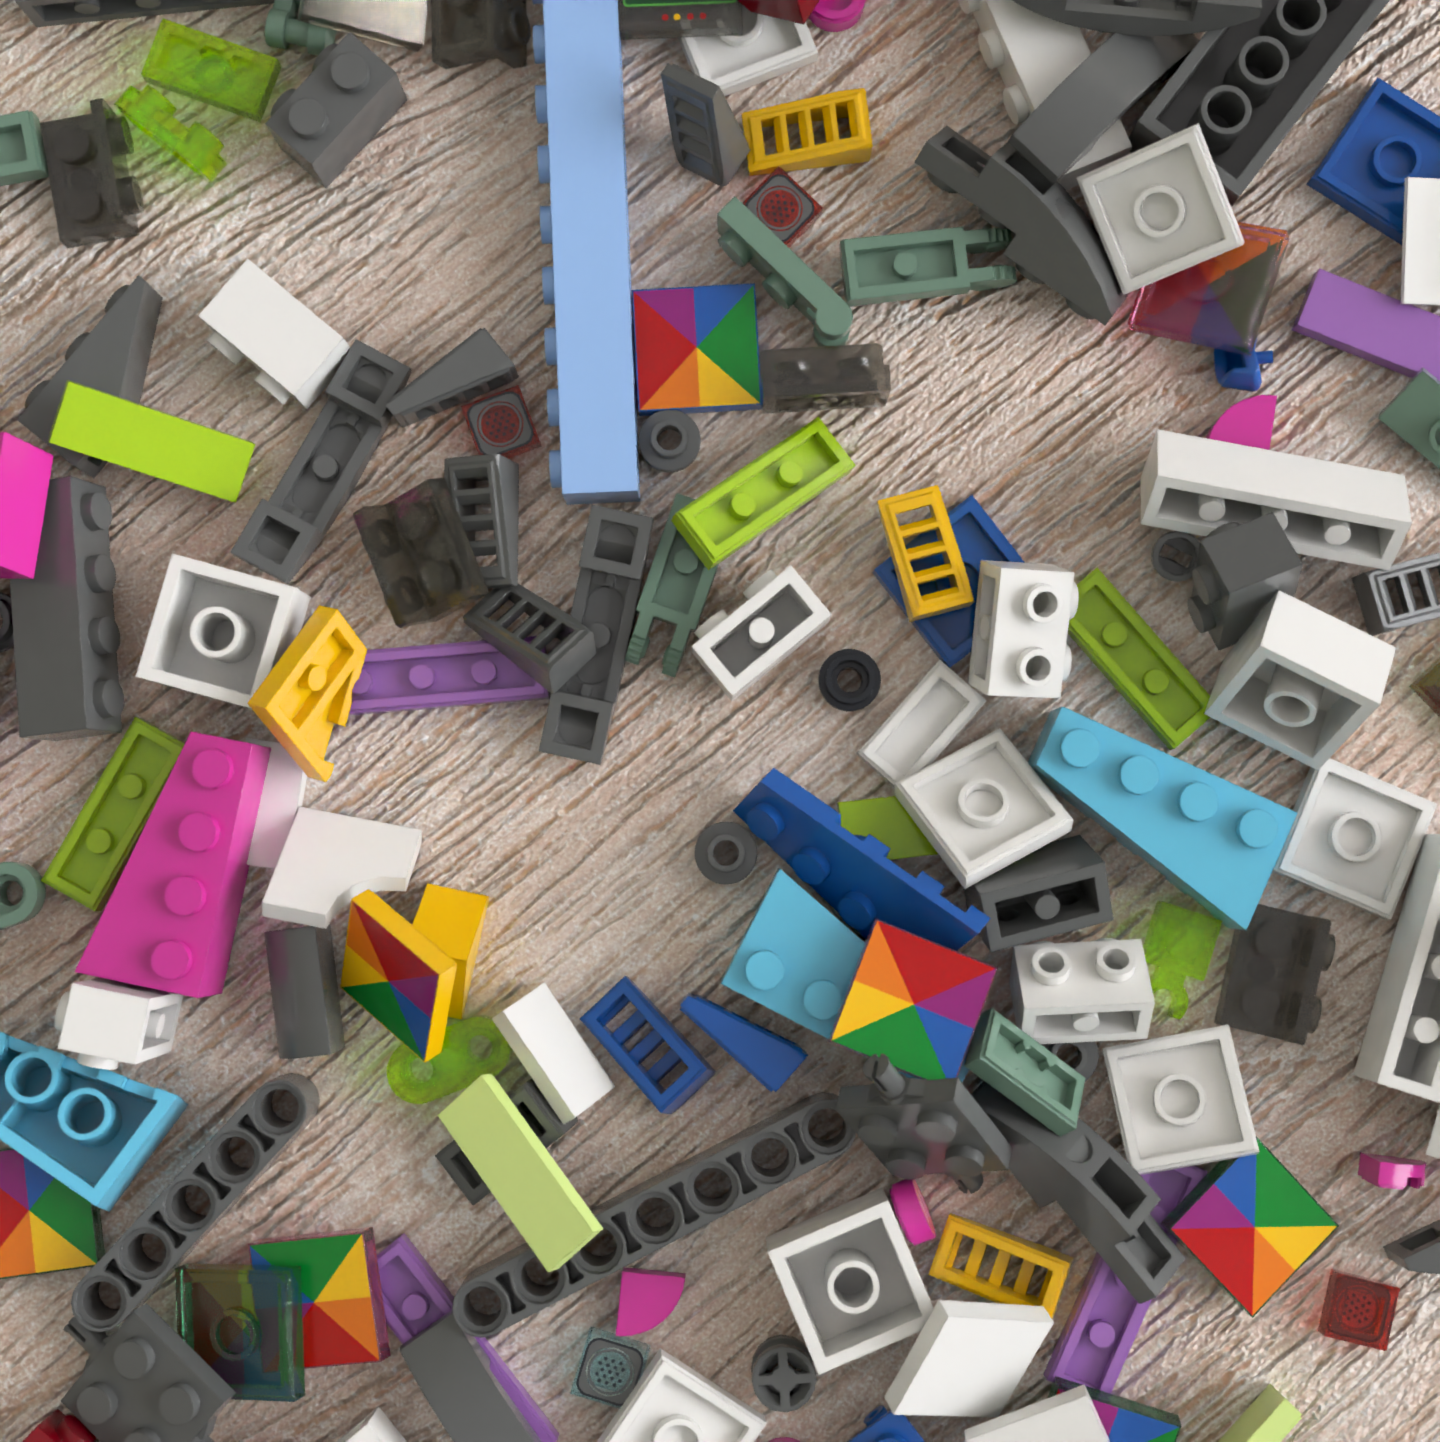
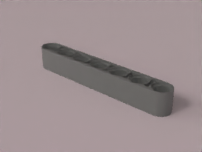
M826 1092L811 1095L590 1209L600 1225L610 1231L615 1237L617 1247L613 1252L605 1256H595L588 1252L585 1247H582L558 1269L559 1279L553 1284L538 1285L527 1275L526 1263L537 1257L527 1242L476 1268L467 1275L453 1299L452 1312L455 1322L462 1331L471 1336L484 1338L494 1335L842 1155L851 1147L856 1137L855 1131L845 1120L843 1121V1128L840 1133L829 1140H820L814 1137L808 1130L809 1121L818 1110L825 1108L836 1110L839 1096ZM763 1139H777L788 1149L787 1157L780 1166L773 1169H765L758 1166L752 1159L751 1153L754 1146ZM708 1168H719L729 1176L731 1186L724 1195L717 1198H709L702 1195L696 1188L694 1181L697 1175ZM655 1197L667 1201L673 1208L674 1216L672 1220L661 1227H652L644 1223L639 1215L638 1208L646 1199ZM478 1287L490 1288L499 1296L501 1309L497 1313L490 1315L476 1311L470 1302V1291Z

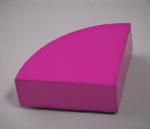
M1253 396L1236 403L1217 419L1210 428L1206 438L1270 450L1277 396Z
M1360 1152L1358 1175L1380 1188L1403 1190L1407 1185L1420 1189V1186H1424L1426 1162Z
M624 1267L621 1277L616 1336L640 1334L656 1327L665 1320L674 1310L682 1295L686 1273Z

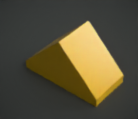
M427 883L412 925L457 963L448 1017L462 1020L490 896Z

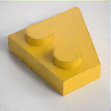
M321 605L318 606L247 704L309 778L327 782L332 774L334 763L324 761V756L333 725L346 726L352 705V689L360 677L367 649L338 609Z

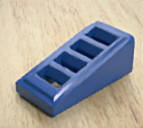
M624 976L580 1018L660 1113H674L716 1073L697 1049L627 976ZM631 1002L638 1010L612 1033L606 1025ZM646 1022H649L654 1029L629 1051L624 1043ZM666 1041L671 1049L647 1070L641 1063ZM683 1061L688 1066V1069L665 1089L659 1082Z
M689 992L680 1002V1010L770 1092L773 1090L776 1092L808 1056L807 1052L800 1045L698 994L694 995Z

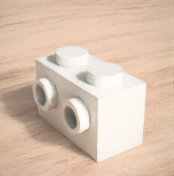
M248 258L198 315L213 330V334L207 341L233 364L237 365L245 357L261 372L254 380L283 405L290 397H293L303 407L308 409L331 382L351 348L341 335Z
M980 561L968 677L969 685L989 696L1061 698L1062 681H1066L1069 677L1072 664L1071 650L1067 644L1069 619L1075 616L1079 602L1078 587L1074 582L1075 572L1053 564Z
M791 565L778 576L772 569L767 571L743 592L748 601L729 616L723 609L718 611L694 632L699 641L692 645L693 655L731 701H734L828 624L832 614Z
M1100 938L1088 942L1068 943L1038 941L1029 945L1013 947L1009 984L1016 1026L1038 1043L1058 1044L1147 1039L1155 1000L1141 939L1117 940L1114 938Z
M105 978L72 983L70 992L66 991L62 995L55 1014V1029L61 1031L57 1049L79 1053L77 1063L81 1065L110 1070L117 1069L118 1062L138 1064L170 1053L183 995Z

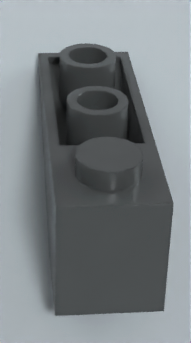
M139 275L130 285H124L114 292L106 304V314L90 333L81 334L71 343L65 354L66 362L51 380L39 383L30 392L25 401L26 410L17 419L74 467L92 478L97 476L107 464V461L48 442V438L67 380L140 404L163 298Z

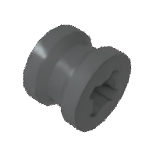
M773 1336L761 1343L753 1355L751 1373L755 1395L763 1405L773 1411L789 1412L797 1410L809 1401L815 1391V1367L809 1350L803 1342L793 1336ZM778 1363V1366H776V1367L773 1369L772 1373H771V1372H765V1371H767V1370H772V1368L774 1367V1365H776V1364Z

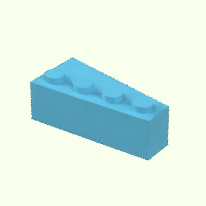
M1063 706L1051 711L1028 760L1029 765L1040 779L1085 816L1092 818L1117 838L1116 840L1129 851L1140 856L1164 875L1165 879L1181 892L1189 895L1211 912L1210 914L1224 926L1232 929L1247 930L1298 813Z
M778 868L721 979V984L831 1040L868 945L785 872ZM971 1037L956 1078H959L962 1083L969 1071L965 1067ZM843 1046L844 1048H846V1049H848V1050H850V1051H852V1052H854V1053H856V1054H858V1055H860V1056H862V1057H864V1058H866V1059H868L869 1057H871V1056H868V1055L863 1054V1053H861V1052H858V1051H856V1050H853V1049H851V1048H848V1047H846V1046ZM895 1067L899 1073L907 1078L925 1079Z
M0 1031V1140L96 1207L110 1212L185 1111L188 1104L176 1094L159 1088H153L106 1069L81 1065L77 1063L76 1059L67 1057L62 1053L43 1046L34 1045Z

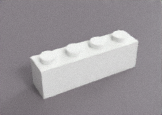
M958 0L965 14L972 12L981 30V33L978 35L981 54L990 69L997 67L1006 87L1003 89L1004 105L1010 119L1016 125L1023 123L1091 55L1079 27L1039 15L1012 0ZM1118 119L1104 132L1093 148L1058 180L1065 190L1079 185L1077 177L1129 153L1132 144L1121 120Z
M1157 429L1141 475L1142 525L1207 537L1210 532L1221 525L1231 522H1237L1241 525L1273 512L1297 554L1390 570L1412 524L1405 475Z
M1425 834L1415 861L1353 1075L1440 1103V834Z

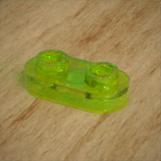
M147 84L141 92L129 85L113 104L137 129L211 184L227 165L225 160L219 155L225 147L223 143L196 121L189 128L173 117L177 111L176 107L150 85Z
M486 1015L472 1016L446 1026L442 1052L429 1060L433 1067V1074L429 1080H419L413 1075L412 1063L419 1057L402 1044L393 1052L387 1065L388 1083L392 1091L402 1100L413 1104L427 1103L469 1087L480 1075L492 1073L493 1076H496L508 1064L512 1055V1048L493 1022V1017ZM483 1035L491 1041L492 1052L489 1057L479 1058L472 1053L470 1043L474 1036Z

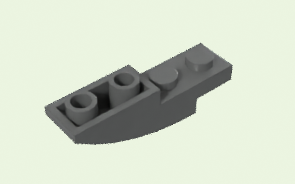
M948 126L926 141L915 163L928 172V178L938 188L949 193H959L978 207L979 214L988 223L1001 229L1008 228L1016 234L1005 250L1004 255L1015 262L1017 270L1028 280L1038 284H1047L1064 296L1067 305L1076 314L1086 319H1096L1103 325H1106L1128 295H1123L1099 233L1058 181L1052 184L1009 142L990 156Z
M983 1081L971 1095L1012 1146L1009 1170L1040 1208L1054 1201L1058 1202L1139 1304L1156 1298L1186 1259L1150 1215L1161 1198L1107 1141L1080 1118H1078L1075 1130L1060 1137L987 1082Z

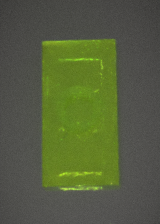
M162 18L141 76L149 84L261 123L282 66L275 57Z

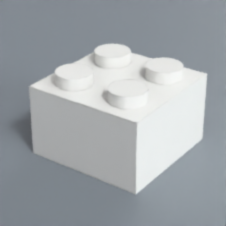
M172 553L135 677L251 709L247 704L301 631L310 596L293 586Z
M1278 590L1223 659L1204 714L1319 770L1381 704L1396 647Z
M883 1188L766 1237L768 1255L819 1375L922 1331L934 1309Z

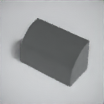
M330 924L326 929L304 926L264 932L279 1058L293 1059L330 1055L345 1048Z

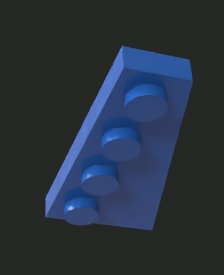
M775 768L733 810L748 825L753 834L764 840L794 870L801 880L808 883L839 913L849 926L855 928L868 942L876 922L879 921L956 952L978 935L991 919L973 905L964 912L942 897L940 894L945 886L924 871L915 878L886 858L890 848L869 834L865 837L853 835L840 826V813Z

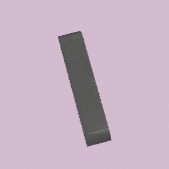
M289 1073L266 1082L250 1096L78 1283L72 1294L71 1307L73 1315L80 1325L88 1330L97 1332L111 1330L128 1318L135 1309L142 1306L312 1122L318 1112L320 1098L318 1090L311 1080L300 1074ZM277 1089L287 1090L297 1099L299 1110L294 1121L283 1120L274 1112L272 1098ZM233 1137L243 1138L253 1147L255 1157L254 1163L250 1168L240 1167L231 1159L229 1144ZM189 1185L199 1186L208 1194L210 1209L207 1215L197 1214L187 1205L185 1196ZM145 1233L156 1235L164 1243L166 1255L163 1262L153 1261L143 1251L142 1240ZM101 1281L109 1282L118 1289L121 1296L120 1309L109 1308L102 1302L98 1291Z

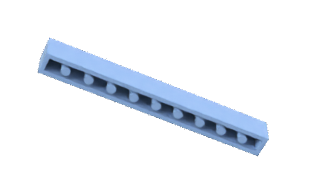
M532 0L533 4H543L544 25H533V50L535 64L545 63L546 85H535V106L537 123H548V145L537 146L539 182L540 184L550 183L551 206H540V232L542 244H552L553 266L542 267V288L544 304H555V327L545 328L544 343L547 366L557 365L558 389H547L549 427L559 426L560 450L549 451L551 488H562V495L567 505L640 502L620 0Z

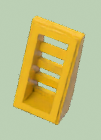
M865 88L837 91L741 113L743 134L750 148V152L746 156L749 176L870 162L872 135ZM848 117L851 137L840 139L837 119ZM823 120L826 143L815 145L812 122ZM798 123L801 148L790 150L787 125ZM774 126L777 153L765 156L762 128Z
M935 485L878 500V510L909 622L971 606L975 601L939 486ZM929 506L932 518L902 526L898 525L896 514ZM933 530L936 531L938 541L906 549L903 538ZM942 553L944 565L913 572L911 561ZM945 577L949 578L951 588L921 596L918 588L919 584Z
M950 1213L928 1275L995 1303L1044 1306L1052 1319L1074 1257ZM965 1235L975 1239L963 1271L953 1267L962 1238ZM990 1245L999 1249L990 1277L986 1279L977 1275L987 1246ZM1012 1255L1024 1259L1014 1288L1002 1284ZM1036 1265L1048 1269L1039 1297L1027 1293Z

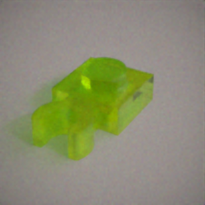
M1157 901L1143 944L1146 963L1156 966L1153 976L1150 977L1153 995L1160 989H1166L1171 995V1004L1168 1008L1167 1016L1180 1020L1188 1008V994L1183 986L1185 978L1188 976L1204 981L1223 921L1164 901Z

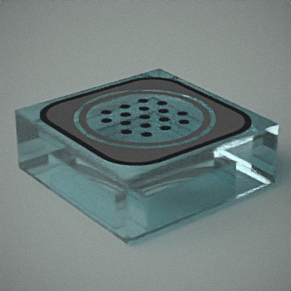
M590 1326L570 1394L620 1409L643 1375L651 1345L624 1336H616L614 1333Z

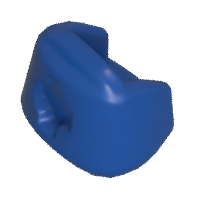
M1258 332L1256 333L1250 354L1214 347L1215 376L1222 387L1252 392L1259 390L1262 383L1259 364L1273 363V351L1255 352Z

